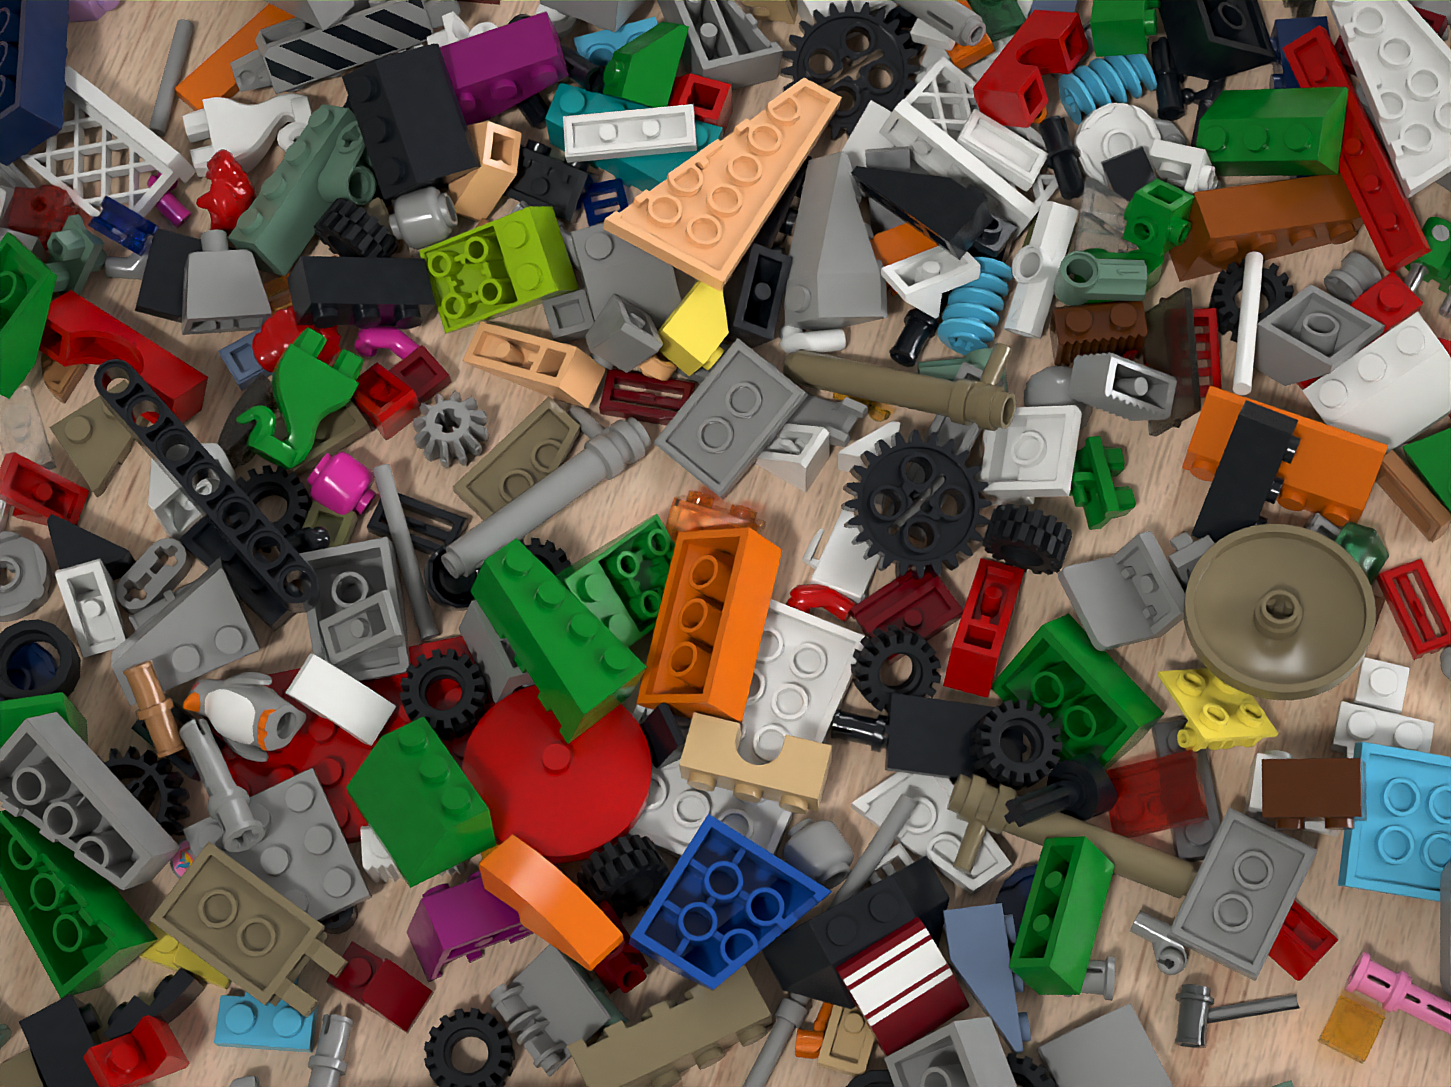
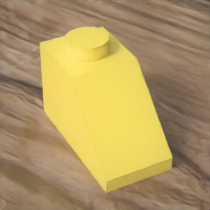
M699 280L696 281L657 331L663 343L659 352L688 376H691L701 367L708 371L724 352L719 345L729 333L723 290L720 292Z

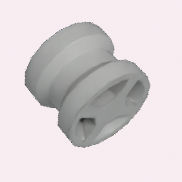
M1349 252L1341 261V268L1339 270H1332L1324 278V284L1331 296L1350 305L1361 294L1379 282L1381 275L1368 258L1356 252Z

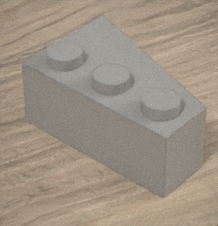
M657 0L666 22L689 26L681 54V60L687 74L691 73L731 84V90L777 79L784 50L776 41L771 43L758 29V21L751 13L746 15L733 0Z

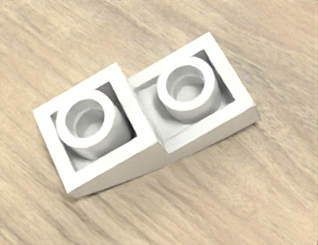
M311 653L286 691V694L318 716L330 720L362 743L370 746L373 745L396 708L394 704L364 684Z

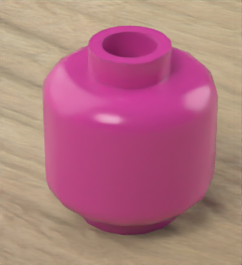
M339 452L333 457L327 453L307 480L312 485L310 489L311 498L341 515L348 514L354 510L362 515L377 494L370 489L375 478L373 472L345 452Z

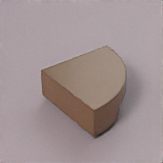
M42 353L41 366L44 382L51 394L65 404L86 372L87 367L85 364L64 367Z

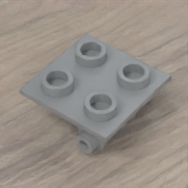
M551 944L508 986L505 983L501 984L489 994L493 1000L491 1004L493 1010H498L505 1021L510 1023L508 1027L510 1033L516 1032L519 1035L516 1039L518 1044H524L535 1060L534 1066L536 1068L542 1067L549 1077L572 1057L567 1045L582 1038L586 1043L612 1018L564 953Z

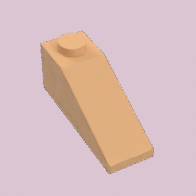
M481 321L462 360L471 366L553 399L584 408H589L606 368L595 362L594 359L578 347Z

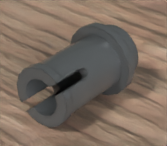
M1193 984L1181 985V993H1177L1175 996V1000L1180 1002L1177 1034L1174 1042L1176 1045L1190 1048H1206L1209 1006L1214 1005V998L1210 997V988Z

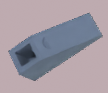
M1002 903L943 910L949 964L986 1016L991 1017L995 1029L1010 1050L1015 1054H1022V1042L1031 1041L1027 1012L1018 1013L1015 993L1024 992L1023 979L1009 968L1010 955L1008 944L1016 942L1013 915L1003 914Z

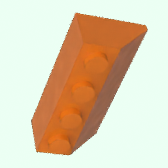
M1213 386L1209 387L1184 459L1183 469L1189 470L1198 479L1213 481L1245 401L1253 402L1298 420L1293 432L1294 436L1301 438L1291 464L1282 461L1276 476L1284 478L1276 499L1278 504L1292 511L1306 510L1312 513H1319L1336 526L1350 525L1356 527L1364 511L1388 445Z
M750 527L678 532L646 661L647 668L643 673L636 704L654 710L659 704L665 702V704H668L672 714L692 719L693 713L696 712L742 723L781 558V548Z

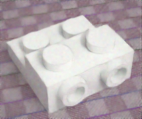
M1076 405L1015 407L1014 417L1008 428H998L996 431L984 430L985 452L983 464L976 476V482H988L989 486L980 493L987 500L991 501L992 505L1034 504L1035 497L1069 496L1082 412Z

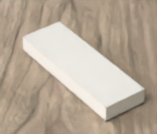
M693 104L563 116L565 158L567 163L697 151Z

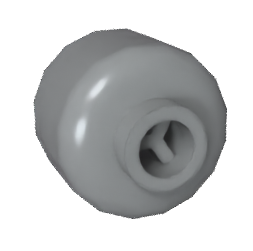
M432 186L399 196L395 201V213L389 215L390 226L397 240L404 239L409 247L416 250L449 239L452 235V228L458 224L456 210L448 193H441Z
M811 818L800 821L790 829L788 833L790 839L783 849L784 858L789 865L829 890L841 884L851 873L850 865L854 855L851 847L832 821L821 820L814 822Z

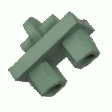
M79 214L68 216L62 231L52 232L47 242L48 252L51 256L45 265L57 275L53 292H58L61 296L70 290L80 295L90 273L102 270L107 258L106 252L102 249L104 242L86 229L83 219Z

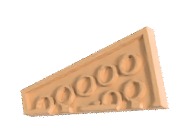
M806 78L801 79L767 103L766 109L750 120L746 118L736 125L734 131L721 141L719 139L715 140L668 173L667 179L650 191L646 189L637 195L633 203L621 212L616 210L606 217L603 229L721 292L838 110L842 97Z

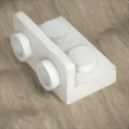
M1154 139L1149 156L1162 181L1189 194L1198 191L1221 189V181H1218L1215 167L1212 166L1205 149Z

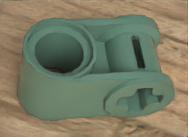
M357 120L349 123L342 129L338 135L336 145L319 175L318 190L323 200L328 203H333L337 198H344L347 202L348 200L354 202L355 205H365L372 200L378 186V181Z

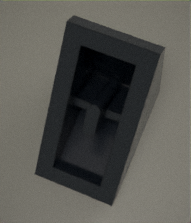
M53 514L49 516L47 525L59 570L101 559L111 578L116 580L121 578L136 562L129 550Z

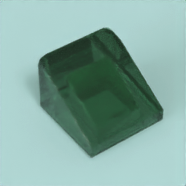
M1348 522L1341 530L1335 542L1357 561L1367 576L1370 585H1372L1387 561L1389 554L1376 529Z

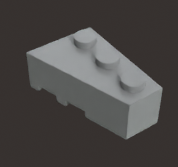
M221 557L212 563L210 568L190 586L187 585L179 592L177 597L157 615L154 614L111 652L112 669L130 706L137 704L128 680L123 674V671L129 667L152 660L153 668L164 692L260 650L256 633Z

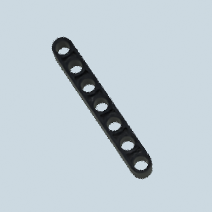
M112 359L102 363L95 372L94 384L108 410L283 607L297 614L306 613L313 609L320 598V587L317 576L308 563L130 364L119 359ZM116 378H124L129 381L128 387L120 393H110L107 391L108 384ZM153 411L159 414L156 423L150 427H142L136 424L137 418L144 412ZM181 444L190 448L186 457L181 460L172 461L166 458L167 451L174 445ZM205 478L218 480L220 482L219 486L211 494L203 495L195 491L197 484ZM241 511L250 516L249 522L242 528L233 529L225 525L228 516L234 512ZM266 545L276 546L280 549V554L271 563L259 562L255 559V556L261 547ZM295 579H303L311 584L308 593L297 598L289 596L285 592L286 587Z

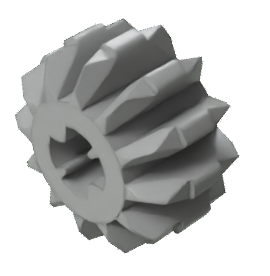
M455 390L450 399L444 401L443 396L436 393L434 397L436 404L431 406L421 403L420 410L423 416L413 420L414 430L418 432L414 437L417 448L425 449V458L430 462L440 457L441 464L446 469L450 466L452 459L458 458L461 465L466 466L468 462L466 454L471 453L480 456L482 448L479 442L488 441L489 432L484 427L488 422L485 411L477 410V402L472 396L462 401L460 393ZM453 426V432L449 433V427Z

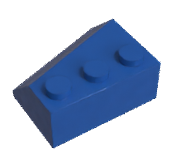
M708 814L633 931L628 944L667 969L713 991L832 891Z

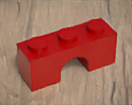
M1034 9L972 88L980 112L1004 126L1029 128L1049 101L1041 76L1050 73L1070 74L1089 48L1079 13Z

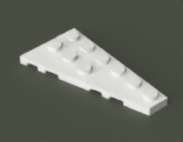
M1326 0L1403 191L1408 199L1451 172V49L1407 0Z

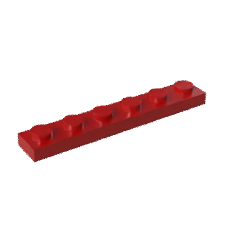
M1319 25L1282 49L1300 88L1347 87L1349 89L1339 171L1385 269L1389 272H1395L1429 253L1431 249L1325 28Z

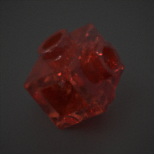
M41 185L39 188L15 187L8 227L10 230L38 237L45 250L48 251L47 242L51 233L62 231L68 216L77 214L81 216V213L68 192L58 186Z

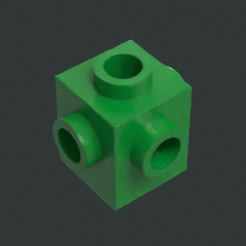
M1156 178L1136 191L1134 197L1128 203L1124 212V220L1127 223L1123 239L1137 245L1142 252L1159 257L1175 246H1181L1191 230V222L1188 219L1195 196Z

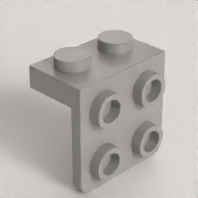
M1152 531L1137 534L1112 557L1066 566L1058 573V579L1092 645L1099 651L1162 637L1184 619L1185 593Z

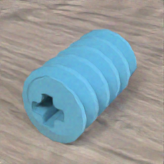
M1144 54L1104 56L1103 59L1096 58L1092 60L1089 66H1079L1074 70V74L1061 75L1058 81V89L1065 111L1074 123L1079 125L1082 122L1081 112H1084L1087 116L1096 109L1095 105L1098 104L1101 107L1112 103L1110 99L1112 97L1117 103L1126 104V90L1137 99L1142 96L1140 83H1143L1149 91L1157 89V81L1154 71Z
M973 257L981 265L979 279L954 288L948 296V306L943 311V322L939 324L937 335L943 344L959 354L966 355L977 349L989 348L985 343H989L994 339L995 333L989 327L998 325L999 316L995 312L1003 310L1004 301L1001 297L1008 295L1009 286L1006 282L1013 279L1012 268L1001 261L987 257Z

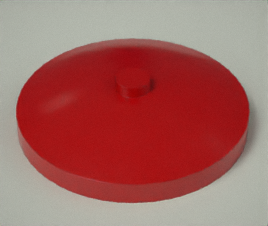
M533 685L523 688L497 702L479 720L468 739L463 757L462 771L489 808L497 845H501L513 834L536 850L550 863H570L588 859L594 851L603 852L605 850L603 845L611 842L613 846L618 842V838L626 836L644 811L652 782V761L647 739L637 720L620 704L567 744L559 731L561 724L553 711L547 712L537 697L540 692L537 686Z

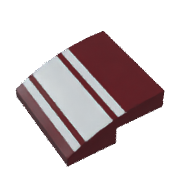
M918 917L835 968L854 1005L862 1013L880 1049L886 1056L912 1044L970 1007L940 950Z

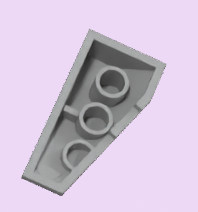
M841 151L808 161L789 253L792 261L784 290L786 326L818 331L837 329L888 318L886 280L881 275V268L884 266L882 260L875 258L870 242L874 235L870 224L864 223L859 208L862 197L857 182L851 174L853 169L846 152Z

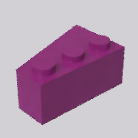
M547 11L440 47L466 125L485 122L569 76L558 33Z

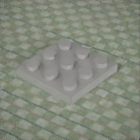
M313 768L250 797V804L248 806L254 819L262 823L265 835L259 843L241 852L227 851L222 843L224 833L218 820L212 819L211 816L183 829L195 858L208 841L318 922L372 898L326 793Z

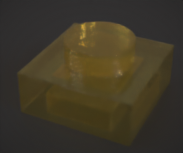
M1340 995L1321 1032L1318 1042L1363 1064L1386 1017Z

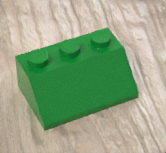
M1347 87L1223 90L1199 121L1196 148L1206 150L1212 166L1215 167L1216 176L1338 175L1349 89Z
M1069 613L1043 624L996 678L991 687L1003 702L1012 700V704H1014L1019 699L1027 700V708L1036 703L1042 707L1038 713L1041 717L1047 713L1053 717V720L1048 725L1050 729L1059 727L1061 733L1055 738V742H1062V751L1055 755L1060 758L1059 762L1087 752L1092 753L1098 759L1105 771L1137 745L1164 715L1162 710L1105 651H1099L1092 645L1086 631Z
M424 716L381 736L346 786L347 793L410 888L496 846L489 808Z

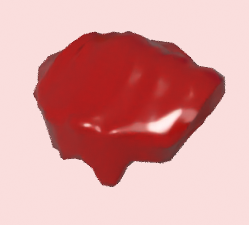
M221 149L207 162L208 171L205 177L211 180L210 191L200 196L196 204L198 207L209 211L211 218L210 230L226 231L229 237L237 225L238 218L243 212L248 210L257 195L255 194L253 183L249 181L247 173L242 170V166L234 160L233 154L225 149Z
M293 305L286 309H280L273 316L265 320L261 326V332L255 334L252 340L254 358L262 369L273 373L275 365L284 349L290 343L293 344L297 337L308 327L327 339L317 359L329 365L334 355L341 351L339 347L341 335L338 333L339 325L325 329L316 328L314 325H297Z

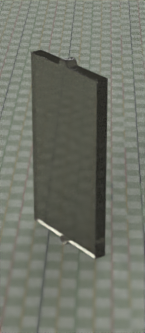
M1183 287L1168 298L1161 297L1159 304L1145 312L1148 335L1143 351V365L1148 364L1147 367L1173 376L1177 381L1171 415L1167 419L1148 420L1150 436L1157 437L1172 427L1179 428L1182 421L1201 411L1192 292L1190 288Z

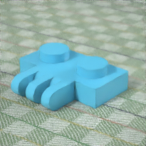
M298 978L294 982L296 985H298ZM246 991L244 997L221 995L214 1043L222 1047L312 1053L319 1005L307 1018L282 999L275 1007L271 1003L265 1006Z

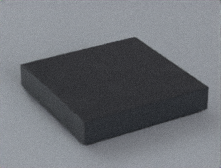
M155 227L135 307L136 312L182 323L184 267L188 254L203 252L201 239ZM229 247V250H238V249Z

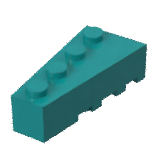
M559 83L545 118L550 144L565 152L563 116L651 107ZM695 120L697 151L586 162L590 163V166L595 169L600 167L614 175L616 181L629 188L632 185L641 191L646 189L650 191L666 180L668 173L717 139L720 141L724 139L723 127Z

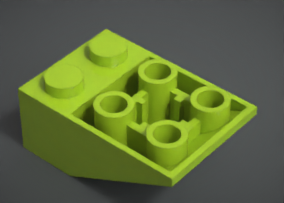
M529 206L419 250L421 259L426 261L434 300L445 334L479 324L480 321L486 322L542 304V300L579 290L553 207Z

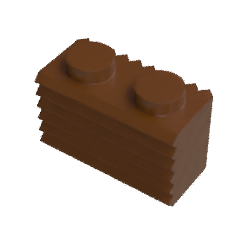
M1113 301L1054 307L1049 327L1054 365L1062 366V364H1065L1068 367L1071 363L1074 364V359L1078 354L1083 356L1084 354L1090 355V353L1095 355L1096 353L1108 354L1110 352L1123 357L1127 351L1137 350L1136 358L1139 360L1143 355L1148 335L1143 301Z

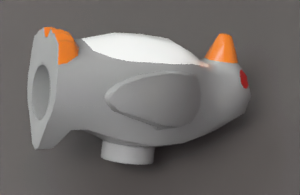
M258 672L236 674L226 680H199L192 687L189 696L183 702L184 709L205 716L234 753L245 759L257 762H266L268 760L269 754L266 751L285 747L306 720L304 712L296 709L281 698L273 689L265 686L272 684L271 677Z

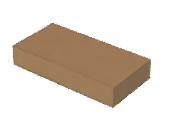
M1391 450L1384 456L1375 481L1427 540L1433 543L1445 534L1451 524V514L1402 459Z

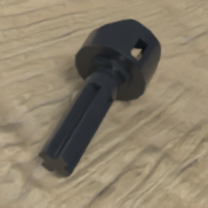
M1086 752L1057 763L1052 768V772L1049 773L1047 786L1007 801L1005 806L1009 812L1004 817L1008 824L1016 822L1018 827L1058 812L1086 821L1110 811L1118 801V794L1098 759L1092 753Z

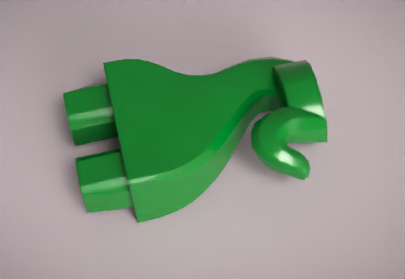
M308 327L297 337L293 344L290 343L284 349L272 374L273 394L286 427L287 439L280 441L274 437L276 417L266 406H253L236 418V421L241 425L248 424L253 420L256 421V425L249 435L247 447L261 458L276 466L285 468V470L297 466L307 457L312 449L320 421L326 415L337 411L350 401L360 384L356 380L364 361L361 357L345 349L340 351L332 367L317 359L327 339Z

